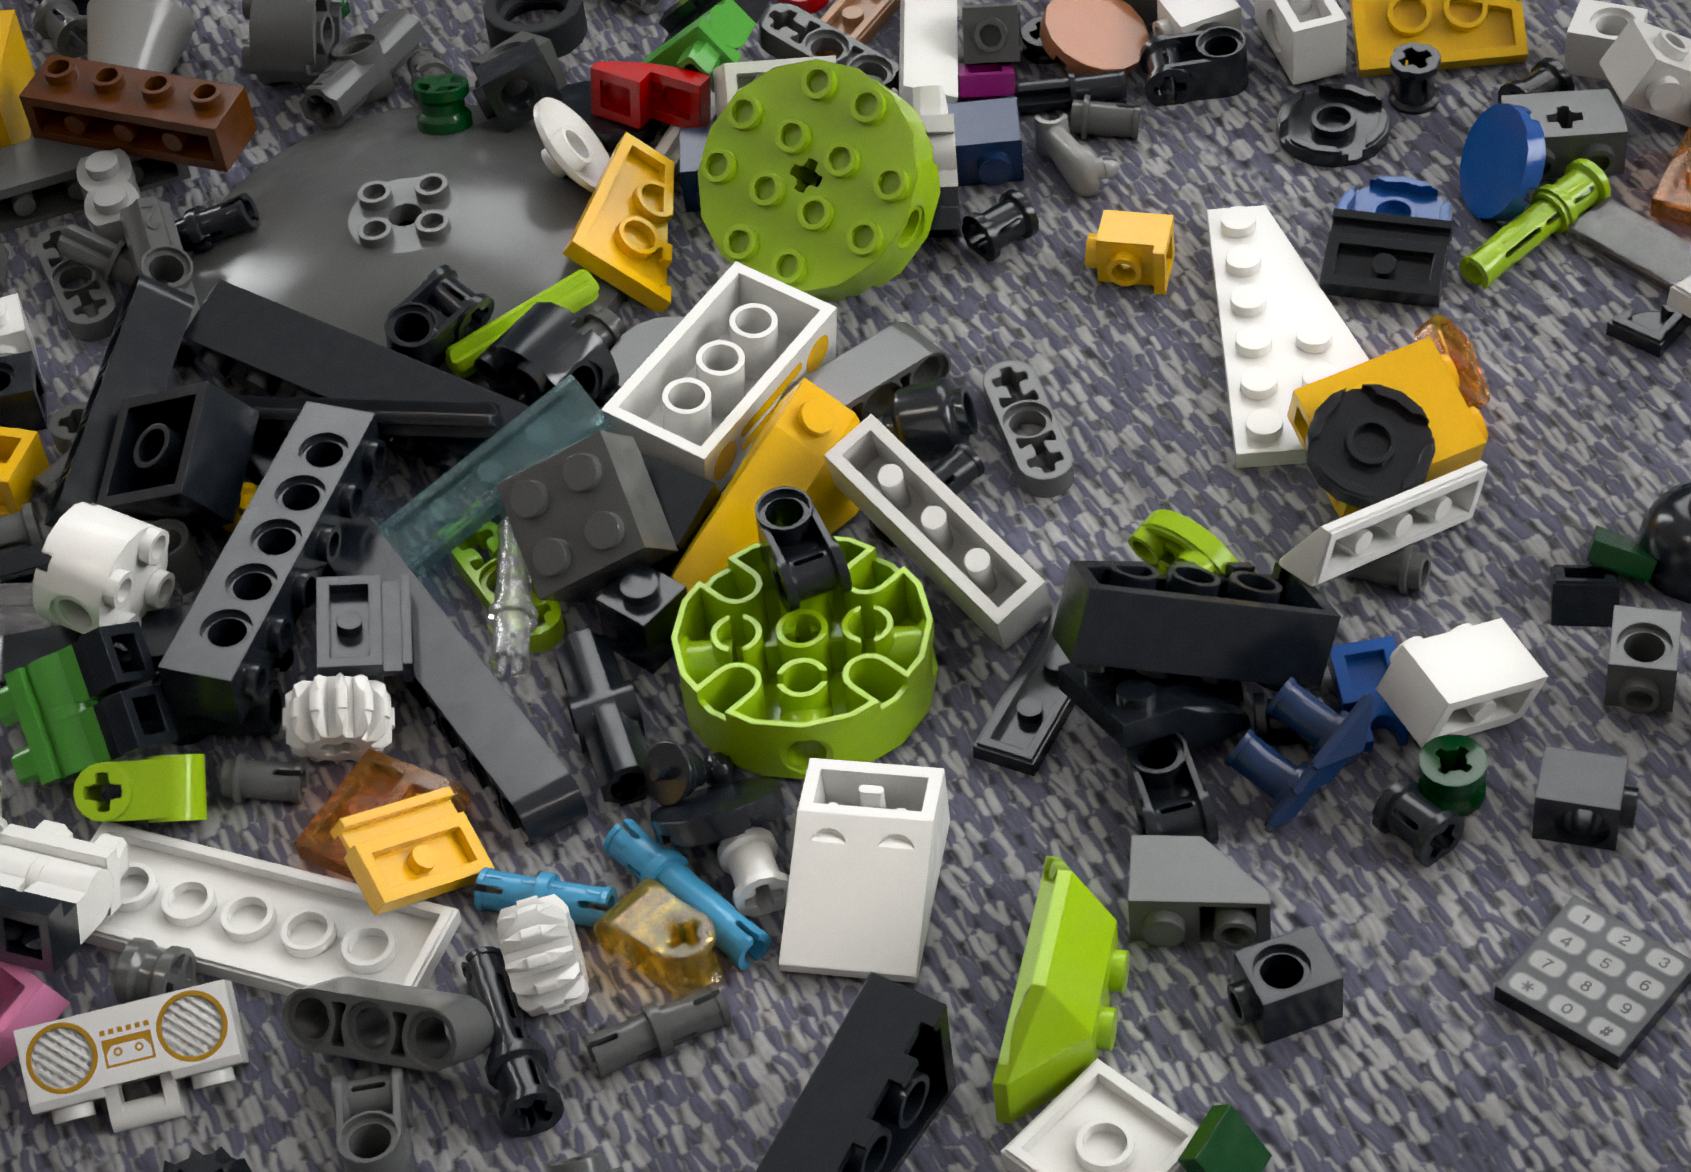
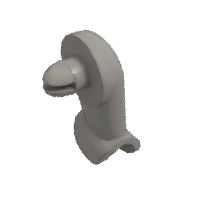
M1062 114L1060 118L1051 121L1042 119L1040 115L1034 116L1036 150L1041 155L1051 158L1076 194L1082 197L1098 195L1099 180L1108 179L1118 173L1120 169L1118 160L1108 155L1094 158L1088 145L1081 146L1069 134L1067 114Z

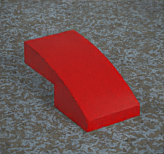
M595 62L590 67L592 115L637 129H641L651 118L684 129L706 127L711 122L710 75L673 66L641 62Z

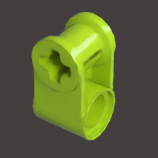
M205 754L145 757V760L100 762L89 765L80 772L74 783L73 796L75 805L82 815L92 821L99 822L148 820V823L208 820ZM111 784L121 785V798L112 800L102 799L101 789L103 786Z

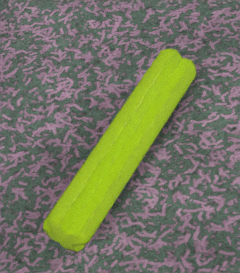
M577 270L449 346L445 351V361L448 367L459 378L469 377L477 372L474 367V361L537 302H552L570 310L572 313H576L596 301L599 297L598 291L600 288L597 281L588 270Z

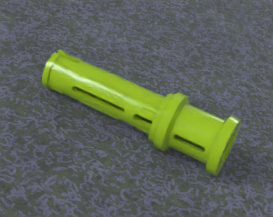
M1578 158L1567 165L1564 176L1553 185L1545 184L1535 190L1530 200V207L1506 226H1503L1472 253L1465 255L1460 260L1459 269L1463 278L1477 286L1481 284L1484 290L1496 278L1520 259L1524 258L1554 232L1558 234L1567 233L1572 230L1578 223V216L1591 206L1599 207L1603 205L1611 196L1609 180L1603 170L1588 159Z

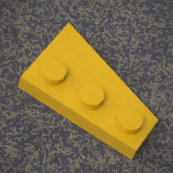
M626 132L616 145L562 254L656 312H664L671 304L672 287L667 285V268L672 263L673 245L668 243V221L673 216L674 162Z

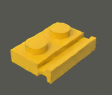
M450 786L340 818L330 831L333 839H340L345 847L347 854L344 860L374 916L476 883L478 875L484 867L494 869L490 858L464 811L458 813L451 801L454 793Z

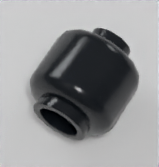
M938 377L899 388L892 397L891 412L883 414V425L922 463L943 459L957 444L963 443L968 446L970 436L975 435L978 429L976 411L968 390L965 387L957 388L951 380L945 377Z

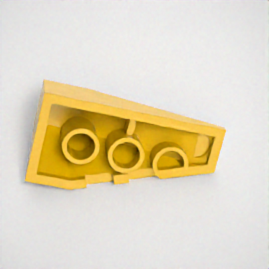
M804 377L778 403L670 578L686 586L688 594L699 580L706 584L713 575L728 568V557L752 544L759 543L754 509L757 500L762 494L773 488L788 486L805 491L811 498L830 535L856 516L859 508L835 486L824 456L861 423L856 413Z

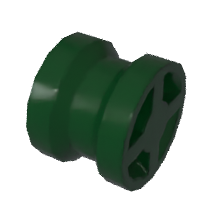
M436 74L415 81L413 84L414 97L421 104V111L416 116L419 131L430 135H448L462 132L471 127L473 124L472 113L465 106V97L469 93V84L466 77L457 74Z
M1451 734L1435 737L1426 743L1419 753L1420 778L1418 783L1422 786V795L1442 811L1452 810L1461 817L1470 815L1478 810L1486 798L1485 778L1487 777L1488 757L1483 747L1471 738Z

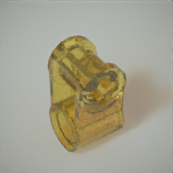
M644 878L593 924L597 940L609 955L613 957L616 953H619L629 960L625 964L626 967L638 970L672 995L682 998L707 987L711 983L715 982L719 986L722 982L724 969L721 958L712 951L716 939L712 920L706 914L695 910L673 896L668 889L651 878Z

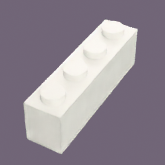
M872 414L865 418L824 455L835 486L1004 650L1022 638L1052 610L1046 581Z

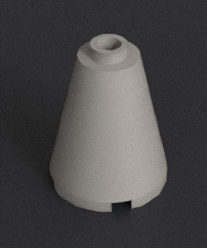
M90 0L87 5L88 60L171 74L192 38L195 24L192 11L185 2L182 9L172 0Z

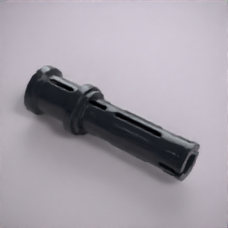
M493 946L474 949L465 956L466 962H462L461 968L472 997L478 999L487 1007L493 1019L494 1034L489 1046L490 1053L486 1061L485 1072L489 1084L494 1089L499 1090L502 1104L499 1116L503 1129L509 1134L518 1137H529L547 1131L554 1127L562 1118L564 1106L560 1093L553 1087H550L546 1076L549 1068L546 1051L539 1043L532 1040L528 1033L521 1007L518 1005L516 994L512 991L510 979L505 970V962L501 950Z

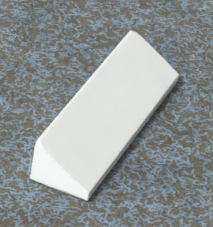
M1479 460L1320 526L1279 560V565L1313 587L1402 549L1409 544L1469 520L1473 517L1488 464Z

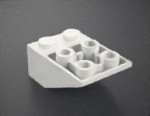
M810 758L797 809L779 957L780 971L867 979L870 972H873L892 981L917 983L950 824L944 768Z

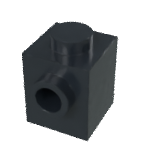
M639 560L618 579L612 580L605 587L602 594L596 598L603 635H608L613 652L652 674L662 667L674 655L671 635L681 601L687 595L686 586Z

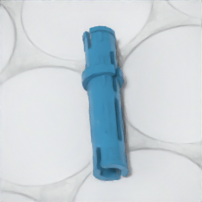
M633 819L623 820V827L629 833L618 823L608 832L603 843L604 852L622 867H625L641 882L639 885L640 890L652 900L661 899L665 904L669 905L708 941L724 952L738 968L746 970L751 966V962L745 958L746 953L755 961H758L769 951L771 936L752 921H749L711 886L697 877L686 866L688 859L675 848L666 849L657 843Z

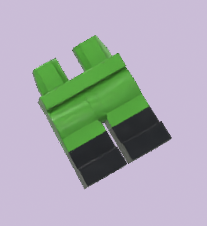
M679 0L664 12L659 21V24L669 33L663 45L648 55L641 63L660 64L710 75V82L712 83L714 82L713 69L724 63L739 62L742 55L737 50L746 43L770 0Z
M138 621L97 627L79 636V641L57 652L43 656L29 663L26 667L17 668L4 674L7 685L0 689V722L5 727L21 724L28 744L23 748L13 751L11 762L18 782L25 784L40 781L41 785L76 779L80 772L89 765L100 762L124 761L179 740L161 685L130 689L157 677ZM119 643L127 648L132 662L130 672H122L113 646L114 644ZM137 704L144 706L152 717L153 728L150 735H144L135 709Z

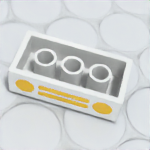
M735 261L601 409L602 431L633 436L640 452L710 480L721 491L735 474L785 391L798 380L836 358L837 307Z

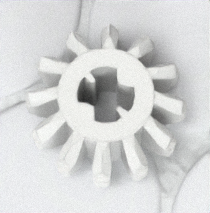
M341 672L336 676L330 677L318 674L314 677L313 681L302 680L294 684L293 690L285 694V708H282V729L286 730V744L291 746L293 754L300 757H310V760L314 762L323 760L334 761L336 764L344 760L359 762L363 756L379 755L383 752L384 747L392 743V729L395 728L394 707H391V695L386 691V685L382 682L368 680V677L362 674L353 677L344 676Z
M555 894L541 898L535 895L516 901V905L501 909L496 930L500 939V950L505 962V970L508 973L512 991L516 994L518 1005L530 1016L534 1017L549 1013V1016L570 1010V1006L585 1002L589 993V977L586 971V962L582 953L581 942L575 929L574 920L571 919L568 906Z

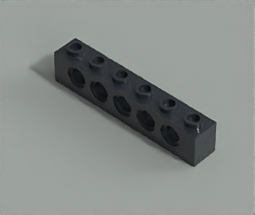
M306 401L158 665L169 711L242 725L254 701H260L263 698L269 682V673L279 654H285L288 651L293 638L294 625L303 608H309L315 600L316 577L322 575L327 563H333L336 560L341 547L342 535L351 519H356L360 515L364 503V495L373 476L378 477L384 469L387 458V445L384 440H380L375 413Z

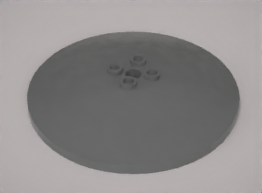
M465 104L472 113L473 124L470 128L455 134L430 135L419 131L416 116L421 111V106L381 112L345 122L337 130H324L301 140L269 159L242 180L222 202L241 193H247L253 199L258 209L260 220L257 222L259 226L214 243V248L208 251L194 250L191 257L193 262L192 282L199 307L202 306L217 281L221 279L387 348L384 329L386 316L393 308L414 292L424 279L439 266H451L456 270L458 280L476 294L485 293L493 298L495 303L494 311L488 323L577 270L585 269L562 254L592 192L575 183L567 175L560 178L548 169L541 156V151L545 147L539 137L534 119L506 133L497 116L487 120L479 105ZM415 221V223L411 225L398 226L403 222ZM589 271L599 285V297L596 301L574 313L579 319L572 326L579 330L586 324L584 321L585 316L590 311L599 312L602 308H607L616 314L627 294ZM414 338L407 340L405 342L414 343L419 342L422 339ZM446 361L437 368L455 376ZM477 372L467 378H462L492 391L489 384ZM232 377L236 382L243 385L241 380Z

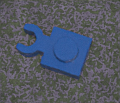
M1393 636L1332 646L1327 662L1340 712L1345 710L1349 713L1364 694L1367 696L1371 693L1375 696L1364 752L1373 751L1374 737L1372 731L1378 728L1391 730L1395 734L1396 742L1399 746H1405L1408 743L1409 731L1376 690L1391 664L1390 656L1396 649Z

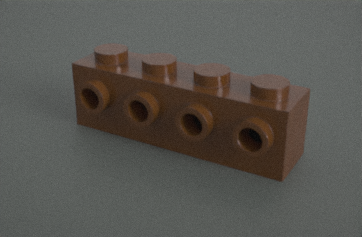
M50 54L19 95L34 138L109 151L120 148L127 155L223 172L230 170L257 131L245 86Z

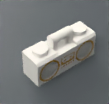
M226 979L13 1031L32 1115L51 1112L54 1125L96 1115L94 1101L106 1099L114 1133L185 1116L179 1080L191 1077L193 1089H202L236 1080L233 1066L249 1063L232 981ZM160 1076L162 1093L125 1102L121 1085Z

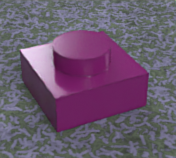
M958 63L959 97H969V101H978L1015 95V72L1011 63Z

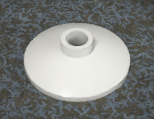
M550 97L541 99L534 106L533 116L539 137L545 147L541 151L544 163L556 176L563 178L567 175L575 183L593 193L610 159L606 149L589 125L574 110L557 99Z

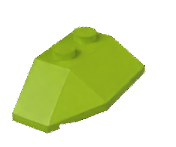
M1046 856L1035 908L999 1060L992 1082L996 1122L1011 1124L1055 1098L1098 1058L1100 1049L1112 1051L1115 1043L1118 1010L1116 1007H1109L1112 992L1124 993L1126 990L1130 953L1128 950H1120L1118 948L1117 920L1060 857Z

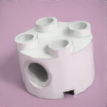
M86 502L74 504L60 517L41 552L52 556L47 572L38 568L35 569L32 593L33 605L38 616L81 634L101 626L137 621L141 627V619L146 612L152 611L154 607H164L174 590L175 575L166 571L168 565V531L92 503V505ZM116 643L113 645L124 651L127 650L122 644Z

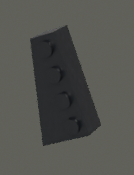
M1070 561L1051 635L1068 660L1074 666L1085 671L1103 673L1107 672L1109 667L1134 669L1137 673L1153 679H1168L1171 677V674L1191 675L1206 683L1218 686L1231 685L1233 680L1256 682L1266 689L1279 692L1291 676L1303 688L1320 689L1341 616L1315 586L1311 587L1282 568L1278 562H1275L1272 574L1254 573L1255 566L1249 562H1227L1225 575L1214 574L1200 567L1195 562L1173 561L1169 567L1168 574H1159L1155 567L1143 561Z
M870 972L756 1172H898L956 1088L946 1004Z

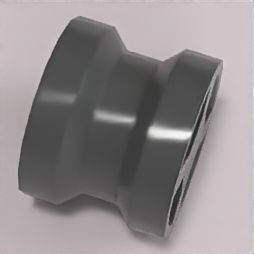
M133 938L122 950L116 965L114 975L116 1000L120 1004L193 987L196 979L195 955L190 948L170 946L168 949L163 950L159 949L153 940Z

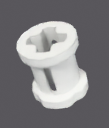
M752 827L745 830L744 834L724 839L717 849L719 865L724 872L732 876L736 887L732 897L735 908L743 916H750L752 918L783 909L786 905L789 876L779 871L775 860L778 850L777 842L770 831L761 827Z

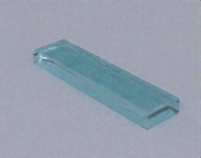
M570 374L379 525L378 529L418 578L505 509L495 484L599 430L604 431L612 424L575 377Z

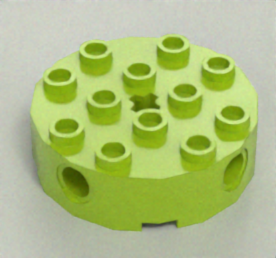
M820 59L776 66L738 90L710 127L697 172L701 217L721 256L732 265L735 261L824 302L846 300V297L860 295L872 286L879 287L899 275L928 237L941 193L938 165L934 163L933 145L926 134L928 131L917 110L883 83L872 79L859 68ZM820 177H822V180H821V183L819 184V186H818V187H815V185H816L818 179H819Z
M833 536L845 557L851 577L852 590L844 594L833 590L800 602L798 610L790 613L783 606L772 576L762 561L759 543L752 544L728 557V568L713 575L706 584L699 580L682 599L671 635L680 679V689L689 726L713 753L722 752L730 756L732 762L737 766L759 776L805 779L810 758L858 762L875 761L902 745L931 709L939 673L933 648L935 631L930 607L922 583L905 566L899 569L894 563L877 557L876 547L851 537Z

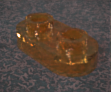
M1439 314L1433 315L1415 331V341L1417 342L1429 336L1432 338L1440 355L1447 354L1452 359L1459 375L1460 387L1458 389L1468 408L1474 406L1478 410L1482 409L1489 403L1490 395L1470 341L1451 320Z

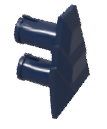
M1292 676L1288 679L1265 711L1269 715H1274L1314 746L1311 753L1315 757L1307 766L1302 762L1297 767L1255 735V732L1251 729L1244 735L1224 762L1225 765L1231 766L1273 799L1270 805L1274 808V811L1263 824L1265 831L1271 833L1292 822L1311 797L1325 791L1342 768L1357 761L1364 751L1375 696L1371 693L1367 696L1364 694L1349 713L1343 710L1339 715L1299 685Z

